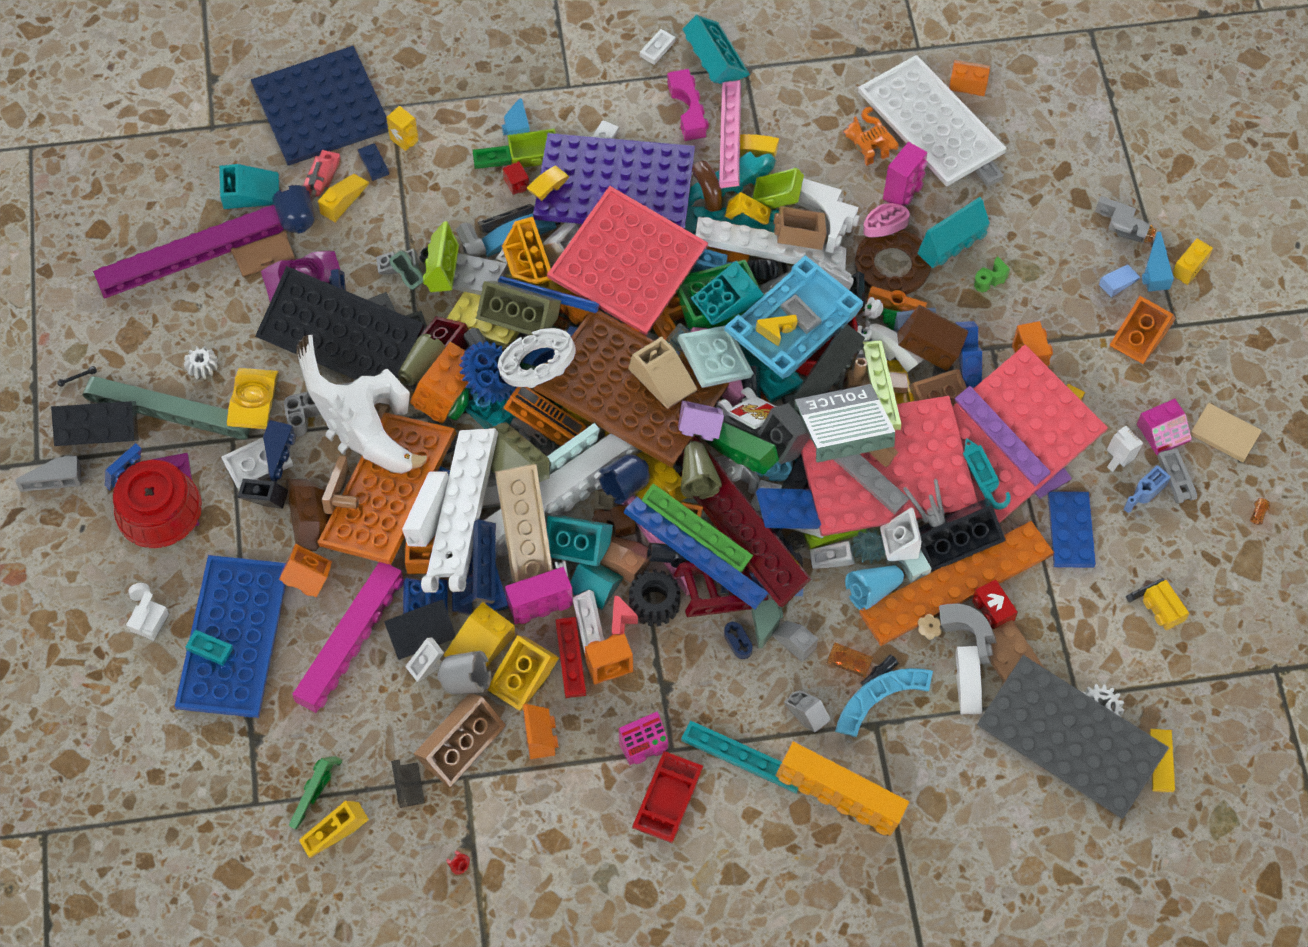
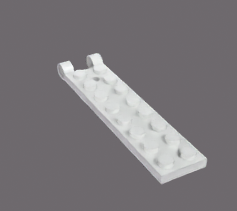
M495 428L459 431L427 575L422 578L421 582L422 590L425 593L438 590L440 577H450L449 588L452 592H462L465 590L473 551L474 521L480 519L498 437V431Z

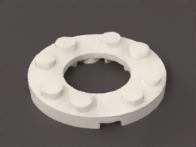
M548 328L533 331V335L526 336L523 340L521 337L515 340L504 350L499 358L498 369L502 379L512 386L533 388L538 384L563 374L574 359L576 350L570 335L561 329ZM546 347L555 350V355L553 359L548 360V364H540L534 370L532 368L529 370L521 369V360L531 351Z

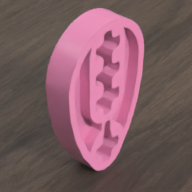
M894 203L882 204L876 207L865 219L864 235L867 237H880L906 228L909 224L908 209Z

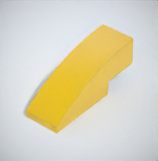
M753 134L740 135V158L749 151L756 158L764 154H772L775 158L779 147V138Z

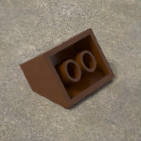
M921 305L915 309L897 332L898 346L945 371L959 357L968 335V330Z

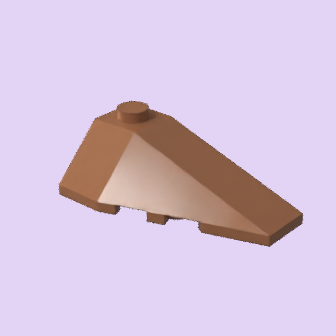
M611 536L610 546L600 564L632 583L633 579L637 580V575L644 573L652 561L647 560L648 547L645 545Z

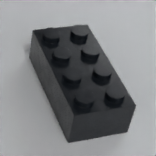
M136 401L51 406L54 446L139 440Z

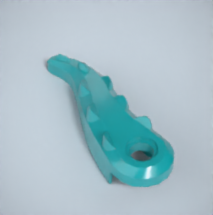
M749 151L740 158L739 186L721 188L722 197L729 191L740 193L744 186L750 183L755 185L757 177L768 175L774 169L776 163L773 155L764 154L756 158ZM720 170L715 172L718 181L720 178ZM699 182L690 187L688 206H692L697 200L704 199Z

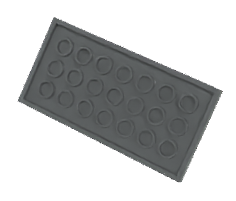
M1022 655L977 724V726L1122 820L1169 749L1165 744Z

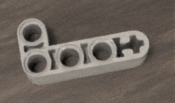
M353 382L344 383V384H340V385H350V384H352ZM309 392L290 395L284 400L287 423L293 426L296 437H301L307 432L305 418L321 415L316 405L310 404L314 401Z

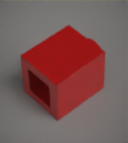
M519 161L502 168L503 179L512 195L523 193L527 190L529 177Z

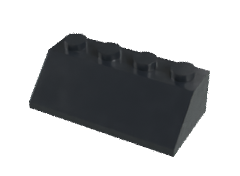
M987 498L944 516L946 521L940 526L931 527L927 523L918 527L922 541L920 549L931 567V572L1006 541L994 508Z

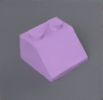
M682 400L678 424L679 431H682V434L687 436H694V434L702 435L701 438L713 441L714 438L719 439L724 414L720 408Z

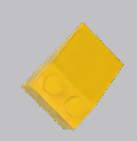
M482 602L468 617L444 653V657L482 651L488 658V662H485L486 667H488L515 637V626Z
M517 635L491 680L489 688L486 690L517 710L522 711L523 704H527L544 683L559 657L528 637Z

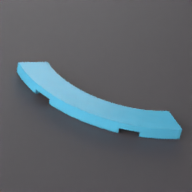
M918 668L900 669L882 674L870 680L848 701L840 715L835 732L857 737L863 719L875 703L892 693L902 690L929 691L933 671Z

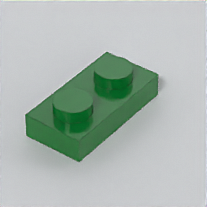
M509 145L472 150L475 169L512 164Z

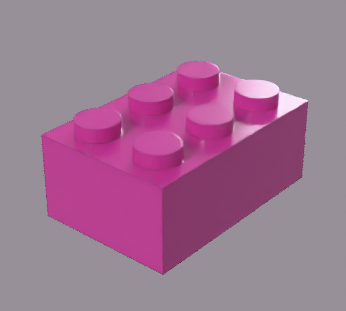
M908 141L888 166L883 200L902 206L911 203L915 192H920L924 185L922 180L926 174L924 169L928 163L926 160L927 151Z
M564 567L505 586L506 600L514 624H525L533 618L546 617L551 612L563 611L573 605L572 586Z

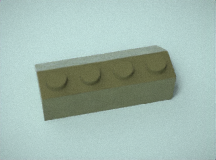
M484 281L476 319L533 335V331L548 329L553 326L558 318L561 300L498 281Z
M507 422L489 428H495L498 431L490 469L495 475V471L536 464L539 483L550 479L549 458Z

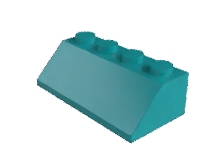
M696 14L682 29L686 35V40L691 43L694 48L693 52L700 58L701 65L707 70L709 78L713 83L722 84L723 82L737 81L750 75L719 22Z
M981 197L975 199L928 229L917 254L932 268H935L939 264H945L950 257H956L965 247H971L976 240H982L987 235V229L990 225L983 199Z

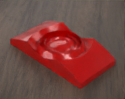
M663 751L632 828L673 843L689 802L695 792L703 765Z

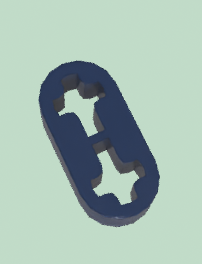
M727 623L724 627V637L737 658L748 659L753 649L750 639L739 623ZM730 629H733V631L737 630V638L733 633L729 634ZM739 643H741L744 648L747 647V652L740 650Z

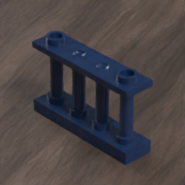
M479 519L474 521L473 551L466 578V587L462 592H452V612L471 615L473 601L490 604L495 602L496 523Z

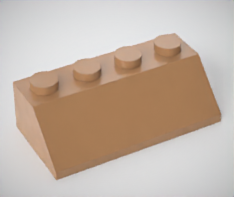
M470 693L417 749L414 756L428 771L448 787H451L502 731L506 724L482 696Z

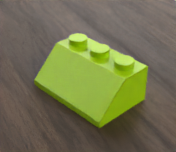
M444 221L432 234L431 242L428 244L429 254L425 261L426 273L423 274V282L427 285L430 292L451 291L453 288L459 244L448 221Z

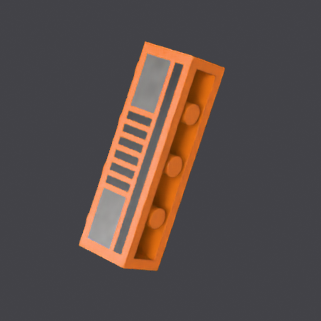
M517 387L504 406L505 410L560 446H563L587 428L586 425L528 387Z

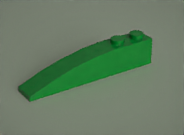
M725 422L722 423L719 439L714 438L713 441L705 440L714 449L735 463L763 475L779 460L775 445Z

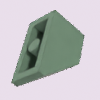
M774 600L763 601L756 609L751 608L758 648H763L779 627L780 619L783 618L782 607L778 606Z

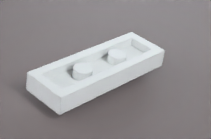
M591 590L573 597L584 653L585 646H588L589 643L604 640L594 592Z

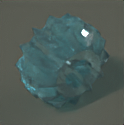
M869 529L865 533L860 531L858 537L853 539L852 550L855 552L856 558L862 557V563L865 560H869L870 564H872L874 559L879 562L881 556H884L886 553L882 535L877 536V530L873 531V533H870Z

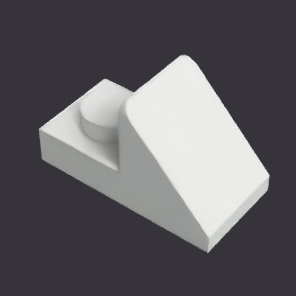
M432 637L427 638L405 667L415 680L419 682L440 668L442 662L440 658L444 652Z

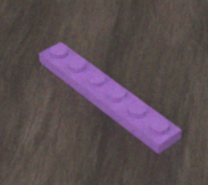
M971 386L955 398L958 405L1035 487L1050 475L1051 472Z

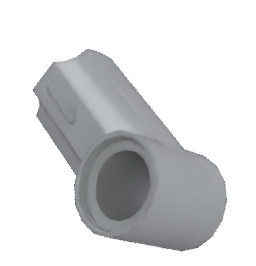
M467 222L460 224L456 228V232L462 243L464 254L474 257L485 255L486 249L481 238L478 239L472 224Z

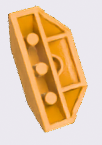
M529 217L515 221L502 245L512 279L534 285L552 281L547 278V273L551 268L534 218Z

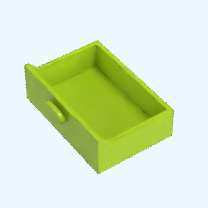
M555 129L507 135L512 164L519 161L523 168L542 165L547 134H556Z
M793 168L757 177L752 198L771 209L798 203L804 175L798 168Z

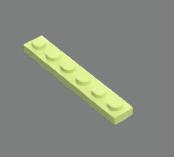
M882 341L862 342L864 344L862 350L864 359L867 360L866 368L870 384L873 386L894 430H901V420Z

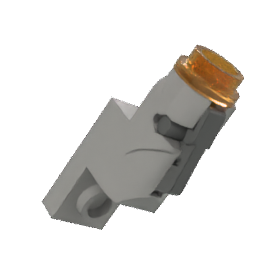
M1100 196L1095 212L1112 218L1108 229L1117 232L1118 237L1142 243H1152L1157 229L1139 218H1134L1136 208Z

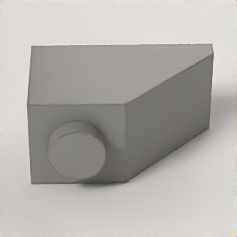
M785 621L772 634L776 640L801 662L817 648L818 638L800 624Z

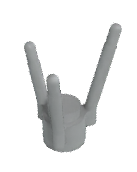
M934 479L938 506H936L933 496L929 495L932 507L927 509V514L907 487L903 488L911 502L922 515L924 522H929L931 527L940 526L946 521L937 479Z

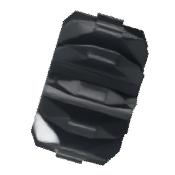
M749 260L747 262L755 279H776L778 277L779 267L778 262L775 260Z

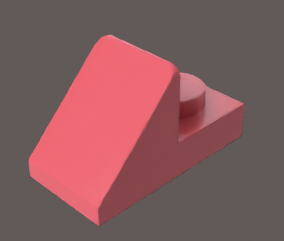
M614 596L611 634L621 635L625 634V624H638V616L619 596Z

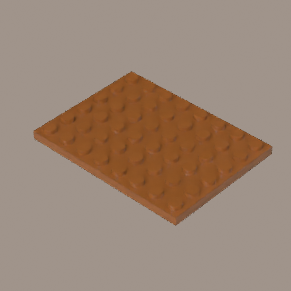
M599 310L597 313L590 312L571 336L576 350L574 359L565 369L564 373L538 384L533 390L673 468L684 452L685 447L694 437L683 435L682 431H679L678 428L682 400L667 409L628 369L632 354L649 345L653 340ZM678 355L697 387V391L684 398L683 401L715 407L727 390L729 382L702 388L688 360Z

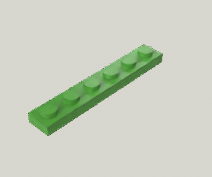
M654 483L642 498L644 503L739 572L744 570L754 556Z

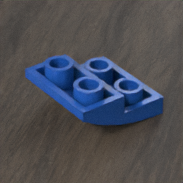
M405 578L403 583V614L442 599L448 612L447 580L439 579L438 590L425 593L421 586L422 580Z

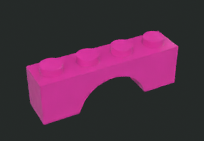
M689 69L668 72L667 85L671 98L682 100L689 106V110L681 115L680 128L684 141L705 138L706 130L709 129V123L707 118L704 119L703 104H699L700 95L699 91L695 90L694 87L696 85L694 75H690Z

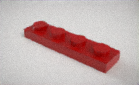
M576 617L555 619L565 699L586 696Z

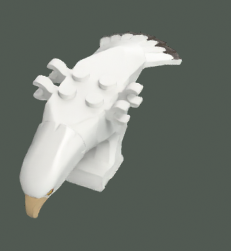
M303 336L297 345L298 361L307 390L329 428L326 432V437L332 442L337 434L341 441L338 450L343 455L350 448L362 455L364 459L390 472L402 474L423 466L426 463L427 456L413 454L392 440L383 429L374 407L377 403H385L390 405L393 413L396 415L407 414L410 392L388 369H385L377 376H360L350 385L330 383L319 373L314 353L313 336Z

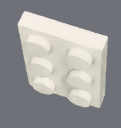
M263 437L221 457L238 491L240 490L243 478L264 480L270 477ZM290 457L287 462H284L283 470L293 466Z

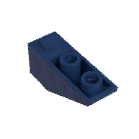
M269 420L263 440L271 481L277 483V480H280L282 477L284 462H287L289 459V449L291 445L295 444L296 434L292 425Z

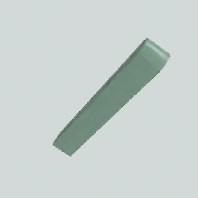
M95 376L89 378L82 394L85 399L95 403L136 401L138 414L237 439L246 440L251 431V428L227 426V409Z

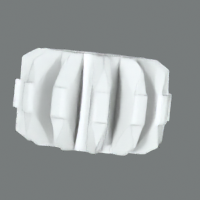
M196 346V350H189V355H186L184 358L185 369L190 376H195L197 380L200 376L205 380L206 375L213 376V370H217L218 359L212 349L207 350L205 346L202 349Z

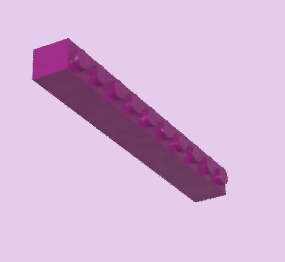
M274 205L255 212L244 214L236 219L227 220L225 223L217 226H211L206 230L192 233L187 237L173 240L168 244L154 247L149 251L138 253L130 258L119 260L108 266H102L94 270L93 273L103 298L106 299L230 253L232 248H238L279 234L283 231Z

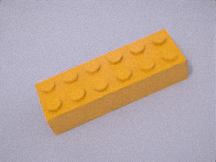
M794 741L776 774V777L782 783L798 787L801 793L817 797V800L822 804H830L836 807L838 812L855 817L859 823L874 827L882 835H892L910 802Z

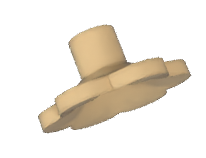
M927 614L918 620V625L920 626L918 632L921 635H925L927 639L931 640L942 633L940 628L941 621L934 618L933 615Z

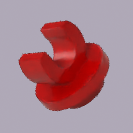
M455 851L456 856L451 861L447 858L446 862L451 871L459 875L468 869L470 858L464 853Z

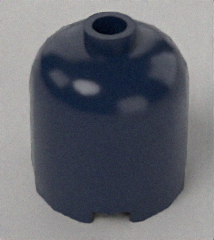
M291 185L289 190L283 192L278 190L273 195L272 200L283 229L291 233L300 234L313 225L315 213L310 193L306 190L305 186Z
M633 454L625 455L599 470V473L602 475L599 478L602 489L607 496L611 494L615 498L614 502L617 504H622L644 489L650 480L647 462Z

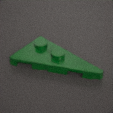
M336 756L325 757L315 763L313 768L315 772L312 778L306 782L304 786L305 792L288 826L294 829L299 827L306 817L304 814L309 804L314 805L330 781V770L334 765L340 766L343 761Z

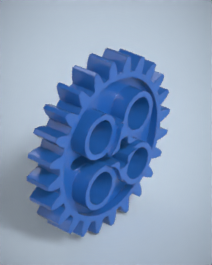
M488 341L483 344L478 342L476 345L473 344L460 358L462 362L459 366L463 369L459 373L465 375L461 380L468 382L466 388H472L471 394L477 392L478 399L483 396L485 402L491 399L492 403H495L497 400L501 403L504 399H509L517 387L507 384L502 379L498 369V361L503 353L502 346L496 348L494 342L489 345Z

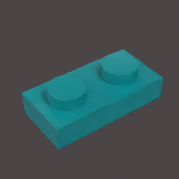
M198 630L194 631L185 646L187 651L224 666L233 650L231 644Z

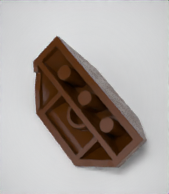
M286 479L295 544L310 551H317L320 547L317 542L332 515L324 513L322 498L325 489L307 479Z

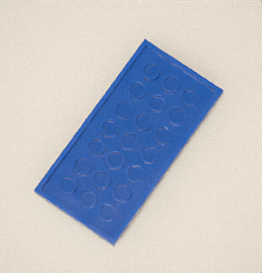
M208 555L190 638L194 631L198 630L231 644L233 650L224 666L189 651L186 652L175 702L177 710L259 718L286 585L279 578L286 563Z

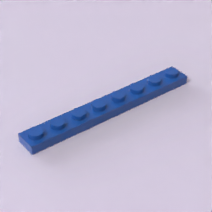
M636 497L625 508L624 514L753 609H756L767 597V591L644 503L640 498Z

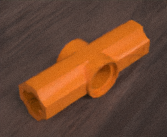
M872 286L868 295V299L870 297H873L874 300L878 299L882 302L883 308L893 311L915 310L919 305L925 308L927 306V302L907 297L900 290L890 292Z

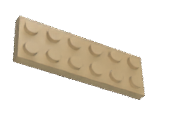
M529 464L495 471L512 582L516 583L552 571L537 465Z

